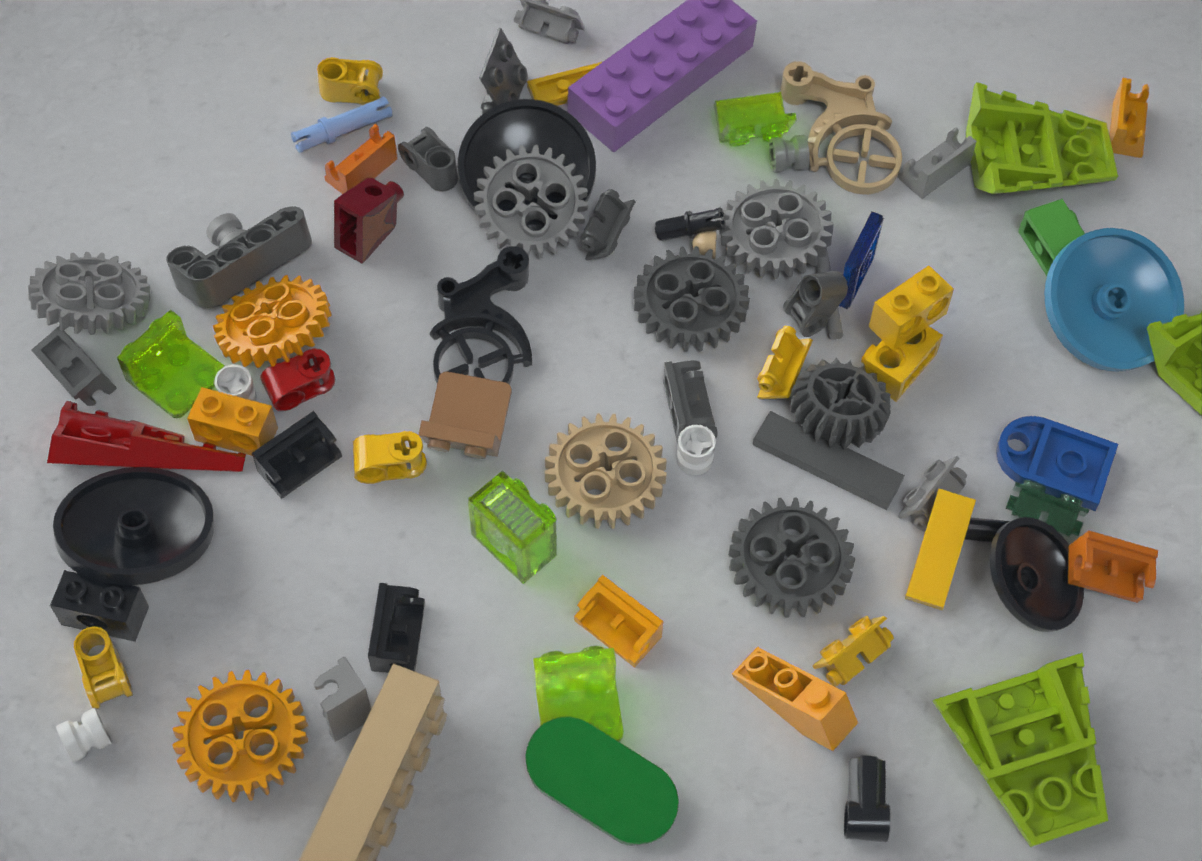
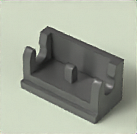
M60 326L31 349L75 400L80 398L87 406H94L96 404L95 400L91 397L95 391L101 389L104 393L110 395L117 389L82 348L64 330H60Z
M691 360L672 363L671 361L664 363L663 384L677 444L681 431L691 425L705 426L713 432L715 438L718 435L704 382L703 371H696L701 369L700 361Z

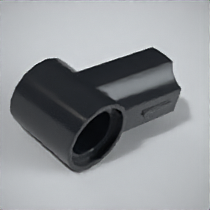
M866 755L850 758L848 801H846L844 811V838L887 842L890 833L891 816L890 806L886 804V761L878 759L877 756Z

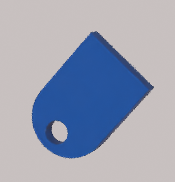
M1025 416L1010 422L1004 428L997 444L996 455L1001 469L1013 481L1096 511L1118 444L1044 417ZM1012 439L1020 440L1027 449L1015 451L1008 445V441Z

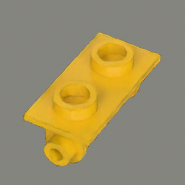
M783 326L782 329L777 331L776 339L771 348L775 355H768L764 367L757 377L758 387L760 388L757 396L758 399L790 397L793 385H795L813 340L811 338L798 339L795 335L796 330L791 326Z
M865 616L849 627L848 630L851 634L842 642L837 639L820 651L822 658L813 665V668L826 667L829 671L826 674V678L831 685L835 687L839 684L846 685L865 668L857 657L859 653L867 663H871L891 647V641L894 640L893 634L886 627L881 629L879 626L887 618L881 616L870 619L868 616Z

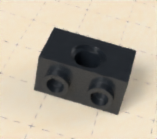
M66 570L63 572L50 603L51 609L63 626L80 630L93 626L100 627L111 637L136 642L149 609L140 587L105 584Z

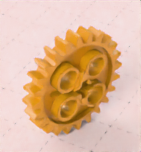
M285 275L280 282H276L274 277H270L268 284L263 285L260 281H257L255 289L245 288L243 296L234 295L231 297L233 304L222 306L224 313L216 315L218 323L213 325V329L216 333L214 338L224 357H230L232 363L241 361L243 367H247L254 361L256 368H260L264 361H269L272 367L275 366L277 359L281 357L285 362H289L290 354L293 352L300 356L303 355L302 347L304 345L314 347L315 343L312 338L324 336L322 328L330 326L328 317H331L332 313L325 292L322 291L319 284L314 286L312 279L303 282L301 276H297L290 282L288 275Z
M250 670L245 671L242 680H237L233 671H229L228 681L223 684L214 676L212 677L214 688L209 691L204 686L199 685L198 690L201 698L199 700L190 697L186 698L191 711H180L177 713L180 722L184 724L183 726L173 728L176 738L180 739L172 744L176 754L181 755L177 759V763L181 769H187L185 776L190 783L198 780L197 787L200 792L204 793L212 786V794L217 800L223 795L225 790L228 791L232 802H236L240 791H245L249 801H252L254 789L259 787L263 793L269 795L270 788L268 783L273 780L283 786L285 784L281 775L283 770L290 773L296 772L295 765L291 759H303L305 756L302 748L298 746L299 744L308 743L306 732L301 731L308 726L306 717L300 716L304 711L300 701L293 702L295 696L291 688L282 692L283 685L279 678L268 685L269 680L265 672H262L258 679L254 681ZM254 708H268L266 713L260 717L253 718L249 716ZM215 716H227L221 725H208ZM273 726H277L276 730H270ZM244 731L242 739H238V732ZM211 739L212 741L206 745L205 741ZM263 744L274 745L272 751L264 756L254 754L256 749ZM226 752L233 754L227 763L214 764V760L219 754Z

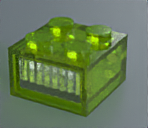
M502 470L468 498L471 535L522 584L527 582L557 556V518L546 504L541 503L539 505L530 496L529 490L519 479L514 478L512 480Z

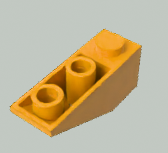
M756 647L732 673L738 682L802 735L831 751H834L858 724L846 692L759 647Z

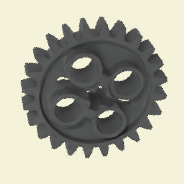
M682 246L677 256L670 250H666V260L654 256L653 266L644 265L643 275L637 276V286L634 287V311L638 312V322L646 323L647 334L657 331L656 341L658 343L667 337L670 339V348L673 349L678 342H681L686 352L691 344H696L698 350L703 351L704 342H709L713 348H717L718 337L726 342L730 341L731 331L738 333L740 323L746 321L750 298H748L749 286L743 285L745 275L736 274L737 265L735 263L725 266L726 256L722 255L715 260L712 258L713 250L711 249L705 255H700L697 246L693 249L692 254H687Z
M794 497L791 506H786L783 499L778 498L777 506L774 509L765 501L762 505V514L753 508L750 509L749 521L741 518L738 526L739 531H733L731 542L734 544L730 545L728 556L733 558L730 560L729 570L737 572L734 579L735 585L746 583L743 596L747 597L755 593L757 595L755 606L759 607L765 601L770 603V614H773L778 606L783 607L786 618H789L792 608H797L801 617L806 616L808 606H811L816 613H821L822 600L828 605L833 606L836 599L835 594L843 596L847 586L845 583H850L853 574L850 569H853L855 557L850 556L854 543L845 542L849 533L848 529L836 530L840 519L838 517L830 520L825 519L826 507L818 513L814 512L813 501L811 500L805 508L799 507V501L796 497ZM794 529L800 532L801 535L792 536L786 533L785 530ZM811 538H816L815 540L809 542L808 544L806 543V542L809 541ZM764 550L771 553L772 556L764 558L760 557L756 552ZM820 556L823 557L827 562L817 563L813 561L811 557ZM774 570H777V571H776L773 575H771V576L765 575V574H769V573L773 572ZM793 578L798 584L788 585L782 579Z

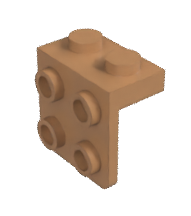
M447 371L441 373L437 383L429 421H421L418 435L427 443V447L433 450L449 452L450 448L464 450V455L473 458L486 459V455L498 457L512 394L511 386L506 382Z

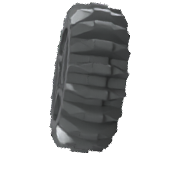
M837 358L829 364L826 360L822 359L818 365L810 364L805 371H801L792 388L790 406L791 412L795 414V424L803 425V434L813 433L815 434V442L824 439L828 441L829 447L834 443H840L845 450L850 443L860 448L864 442L872 443L873 439L880 435L891 413V394L886 392V383L877 382V373H866L865 365L858 368L852 366L851 360L847 364H842Z

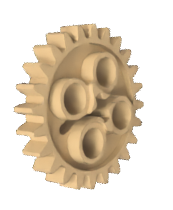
M599 413L596 415L595 423L591 424L584 416L582 417V427L578 428L574 424L569 423L568 435L558 432L557 444L549 445L550 456L545 457V468L548 469L545 470V482L549 483V496L557 495L555 497V506L559 508L567 505L566 516L568 518L577 512L580 513L581 525L586 523L589 517L593 518L595 528L599 529L602 520H608L611 529H615L616 519L619 518L628 526L630 525L632 513L642 519L644 518V506L654 509L655 497H662V484H666L667 473L664 471L666 470L667 460L666 458H661L662 445L654 446V434L643 437V424L632 429L630 428L631 418L629 417L622 424L617 423L616 414L611 415L609 422H604ZM616 446L623 450L615 452L609 450V448ZM582 458L588 460V462L579 464L574 462V460ZM626 477L636 478L638 481L629 483L622 479ZM592 489L601 490L603 493L599 495L589 494L588 491Z

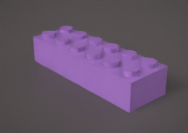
M687 0L568 87L567 112L574 116L585 129L614 153L751 49L754 44L757 20L732 0Z

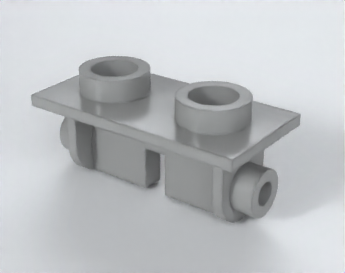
M520 0L523 11L518 10L514 17V22L519 24V28L541 34L544 25L548 24L546 36L566 44L570 41L576 42L579 30L576 28L581 30L585 28L577 11L566 6H561L560 9L549 6L546 0Z
M955 456L943 462L940 459L935 461L925 471L924 476L927 479L921 486L915 487L905 497L903 502L906 506L898 517L901 519L911 515L915 518L914 525L918 529L925 531L938 489L959 494L966 485V472L961 468L953 467L960 458Z

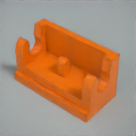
M373 125L369 129L370 139L337 166H335L333 160L325 164V181L341 194H344L367 177H377L398 159L395 135L387 131L383 134L382 138L379 134L378 125Z
M1088 530L1069 545L1068 584L1138 603L1144 596V584L1145 587L1151 589L1155 586L1158 550Z

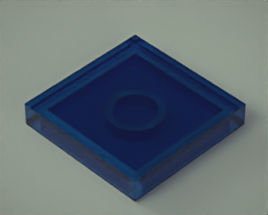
M871 211L845 263L843 275L847 281L848 289L845 299L839 304L840 307L845 309L851 307L875 258L884 221L881 214Z

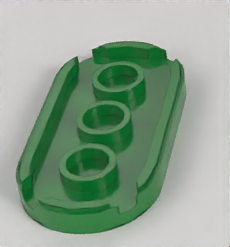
M558 717L541 725L530 738L526 749V768L533 785L542 794L614 840L630 846L648 844L661 839L672 827L677 816L679 800L676 787L669 775L654 763L595 726L575 717Z

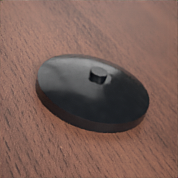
M534 99L504 102L483 113L466 132L459 149L457 168L462 193L474 212L475 206L481 204L474 200V192L483 191L477 186L478 178L488 179L484 174V167L487 166L495 169L494 157L497 156L505 161L507 149L514 156L519 155L520 145L524 146L527 153H532L534 145H538L539 154L542 155L550 147L552 148L553 159L564 154V167L573 163L576 165L572 176L583 175V183L579 187L587 188L588 193L587 197L580 200L588 201L596 176L594 147L589 135L580 122L559 106ZM523 173L518 176V179L522 183L529 184L536 177L531 173ZM511 184L505 185L506 188H511L515 190L514 186H512ZM552 192L546 197L552 203H559L565 199L559 192ZM535 197L531 201L525 199V205L529 206L532 202L537 204V198ZM503 200L497 205L503 211H510L516 206L511 200ZM547 213L550 218L557 219L556 215ZM533 219L526 226L532 231H538L545 224L541 220Z
M130 467L99 474L84 481L70 491L61 501L55 512L53 531L57 551L62 560L72 570L97 582L130 586L148 584L170 578L194 564L211 543L214 532L212 504L208 496L192 480L169 470L151 467Z

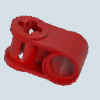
M313 348L306 350L301 356L297 355L290 358L289 362L283 361L276 363L275 366L267 367L261 373L260 380L274 408L277 411H288L307 400L330 391L335 384V375L330 368L329 355L321 349ZM310 359H313L314 365L310 364ZM321 378L323 380L322 385H320L319 379Z

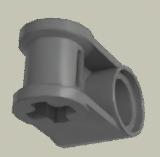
M425 127L421 130L419 136L408 143L403 141L398 145L399 154L405 164L422 177L431 188L437 191H448L456 186L458 174L455 153L431 128Z
M838 271L809 274L801 279L793 294L785 301L783 309L788 315H792L800 325L799 332L802 336L810 337L817 334L828 324L829 318L847 295V281L844 275Z

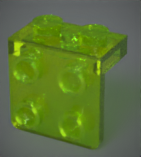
M781 92L716 100L714 102L719 142H729L730 146L746 145L750 143V139L762 138L763 142H769L770 138H783V135L797 121L796 113L785 114Z
M171 309L161 318L154 320L147 331L134 342L127 344L121 354L117 356L125 380L173 418H181L192 408L201 387L212 390L215 387L214 379L217 372L225 367L224 364L187 337L181 317Z
M590 646L577 653L564 654L561 651H551L544 653L541 657L533 658L540 725L558 717H575L590 723L618 742L623 739L624 730L615 679L616 658L614 648L604 649L601 646Z

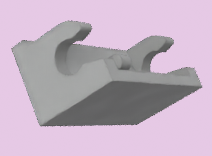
M952 129L948 132L946 141L916 162L913 158L904 164L903 171L899 173L898 179L923 199L970 165L977 142L975 139L968 136L960 144L957 139L959 129Z
M345 656L338 660L337 666L320 675L314 682L316 690L324 688L328 683H335L338 686L335 694L329 695L320 703L323 709V716L327 719L330 729L329 733L335 742L363 726L371 711L367 690Z

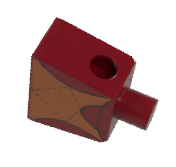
M367 177L335 199L334 248L363 264L396 226L397 203L404 197L401 186L393 181L384 185L374 178Z

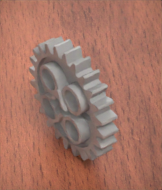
M520 145L519 155L514 156L507 149L505 161L497 156L494 157L495 169L487 166L484 167V174L488 179L478 178L477 186L483 191L474 192V200L481 203L475 206V214L484 215L478 220L480 228L490 226L486 232L488 240L496 236L499 237L497 241L498 249H501L508 243L510 246L524 249L528 257L530 251L535 249L539 258H542L543 248L548 247L553 254L557 252L556 243L558 241L567 247L569 245L567 233L572 236H578L579 229L575 224L585 223V216L580 212L588 210V202L580 199L587 197L588 190L587 188L579 187L583 183V175L572 176L576 169L574 163L566 167L563 166L565 162L564 154L553 159L552 148L550 147L542 155L539 154L538 145H534L532 153H527L524 146ZM523 173H531L536 179L528 184L520 182L518 176ZM511 184L512 186H514L515 190L511 188H506L505 185ZM552 192H559L565 199L559 203H552L546 197ZM534 197L537 198V204L532 202L529 206L525 205V199L531 201ZM503 200H511L516 204L515 208L510 211L500 210L497 205ZM547 213L556 215L557 219L550 218ZM538 219L545 226L541 230L532 231L526 224L530 220Z
M775 179L773 186L770 187L761 180L760 189L756 190L749 184L747 185V195L737 191L736 201H727V210H723L725 217L721 218V221L725 220L726 222L725 229L720 230L721 246H726L727 257L735 255V264L737 266L746 262L747 273H750L755 268H759L760 277H763L767 271H772L774 279H778L780 271H785L790 278L793 275L794 268L805 273L806 263L817 266L818 256H826L827 247L831 246L833 235L832 212L826 210L825 200L817 201L816 191L806 195V185L804 184L796 190L793 189L791 180L787 182L785 187L780 186L778 179Z
M85 252L84 257L80 258L75 253H70V259L68 260L61 256H56V264L45 261L44 269L36 268L35 276H30L28 295L31 310H37V318L46 317L47 325L59 322L61 331L68 327H74L75 334L80 333L82 329H88L90 335H94L96 329L100 328L106 334H109L111 326L123 330L124 322L135 324L136 316H144V309L149 308L150 284H147V276L141 275L140 268L131 269L130 261L118 263L119 256H114L108 260L105 259L104 253H100L97 257H91L89 252ZM86 276L92 277L94 309L87 308Z

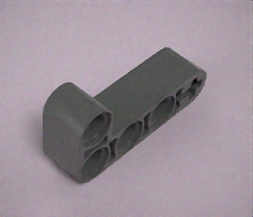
M290 206L278 210L207 255L193 246H180L168 253L166 261L177 290L198 306L211 308L222 304L308 249L312 243V238L304 211L299 207Z

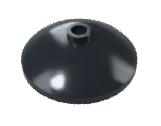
M1022 517L1003 525L992 541L990 549L992 582L1001 602L1021 623L1040 632L1058 631L1069 626L1079 615L1084 599V588L1068 584L1069 544L1065 538L1044 521L1031 517Z

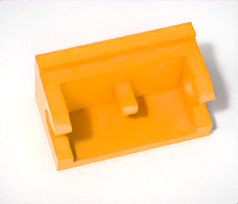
M1122 77L1112 106L1109 135L1112 150L1115 154L1142 158L1148 107L1146 101L1149 97V86L1144 84L1140 93H1131L1132 79Z
M603 574L577 605L580 610L574 616V621L634 668L662 638L664 621Z

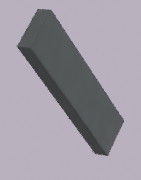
M772 411L769 412L753 439L754 446L885 510L888 509L905 475L849 448L844 450L839 443H834L829 447L828 441L824 439L815 442V434H803V426L795 424V422Z

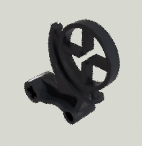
M516 246L504 248L498 254L497 261L487 265L478 275L458 284L454 278L445 277L438 282V307L444 312L445 319L437 323L430 331V336L434 340L442 339L433 359L436 383H438L441 374L439 370L441 358L445 351L455 343L467 364H462L447 372L463 375L469 374L468 364L473 363V354L465 339L486 340L499 348L496 351L479 357V368L474 369V377L485 378L480 368H485L506 359L508 369L501 382H506L510 385L514 364L523 363V367L532 365V351L524 329L511 314L495 305L490 299L493 294L502 290L518 291L526 286L529 278V257L524 249ZM459 328H463V329L457 330V331H455V332L449 334V332H451V331H453V330H456V329H459ZM496 330L508 337L517 347L520 354L512 355L511 349L505 340L492 331Z

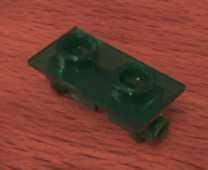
M1024 480L1023 484L1018 482L1014 484L1012 490L1019 492L1018 497L1010 495L1005 508L1012 511L1011 515L1019 518L1031 517L1039 519L1043 511L1049 514L1046 523L1052 525L1059 533L1070 537L1071 534L1079 536L1084 522L1077 520L1078 515L1085 517L1089 513V509L1081 507L1082 500L1062 493L1060 498L1045 493V486L1030 480Z

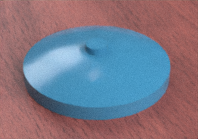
M1102 228L1076 238L1059 252L1047 274L1044 292L1045 307L1048 320L1055 335L1062 345L1077 359L1101 370L1128 371L1155 361L1147 331L1148 325L1157 321H1161L1162 324L1168 323L1174 317L1184 314L1183 288L1172 262L1156 244L1130 230Z

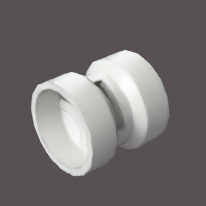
M228 365L217 372L214 385L218 392L253 401L257 400L252 377L245 367L241 365Z
M691 425L681 431L678 438L677 464L685 473L701 475L712 467L716 439L710 429L702 425Z
M95 707L84 712L80 722L67 720L56 726L61 741L73 763L84 758L92 746L102 749L112 744Z

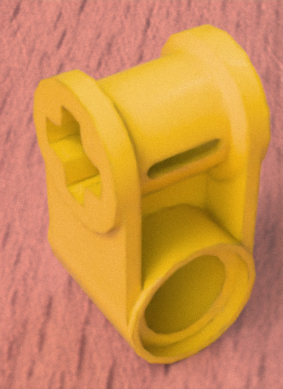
M332 57L326 58L318 64L319 92L324 100L328 102H347L365 105L380 98L378 82L382 79L383 69L378 63L371 60L360 61ZM365 70H368V76H365ZM365 89L368 90V95H365Z
M412 431L382 435L368 434L360 436L353 441L354 478L361 483L375 484L387 480L412 479L420 476L426 469L427 460L423 453L422 440L418 434ZM405 441L409 442L410 447H406ZM406 463H410L411 469H408Z
M95 626L87 627L80 631L74 641V651L83 675L82 682L92 708L99 709L101 703L121 695L126 697L133 696V690L126 670L108 633L104 629ZM104 645L101 653L95 656H88L89 651L93 647Z

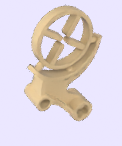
M794 61L789 63L783 71L780 90L782 99L791 105H801L807 100L823 102L827 106V109L814 122L809 133L810 171L816 172L819 166H826L829 175L836 184L856 194H874L892 185L900 171L902 152L896 139L886 131L892 125L891 118L883 113L876 112L872 96L875 87L873 78L862 75L856 79L855 83L840 82L829 78L823 73L813 71L804 62ZM835 132L834 137L829 143L826 158H818L820 145L827 136ZM863 135L861 157L866 158L869 151L870 138L874 137L889 147L894 158L870 155L868 164L874 167L894 170L883 180L874 183H864L867 162L862 160L858 170L857 182L852 181L839 172L834 161L856 164L859 159V153L835 149V147L846 138Z

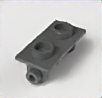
M608 189L607 192L601 194L593 211L601 221L596 216L590 217L580 236L582 248L588 251L585 257L587 261L602 256L606 257L616 249L620 233L630 220V213L636 202L634 199L622 202L619 199V193L613 189Z

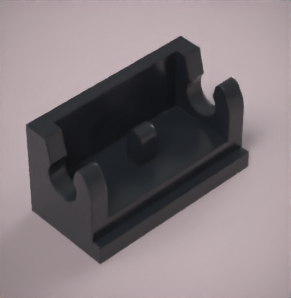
M312 411L252 452L257 472L282 499L340 459L342 453L334 443L337 439L318 418V415Z
M379 583L368 650L371 671L389 673L393 664L412 671L416 670L425 609V598L418 597V589Z

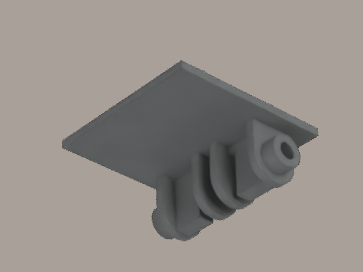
M498 28L479 77L487 92L481 104L482 114L504 102L519 100L528 78L526 67L522 65L512 43L507 39L502 28Z

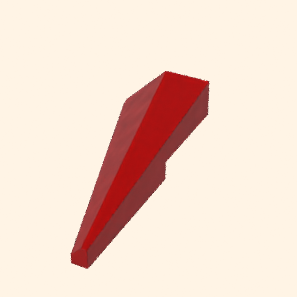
M66 401L60 411L59 423L51 436L47 463L242 472L246 454L216 450V445L205 442L202 447L184 443V435L135 420L126 421L108 417V412L97 410L95 414L77 411V403Z

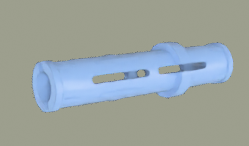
M383 96L380 99L332 118H320L317 124L291 132L293 143L307 138L304 141L298 142L295 148L301 153L324 142L331 144L336 141V137L392 117L391 107L377 111V109L385 107L389 103L388 100Z

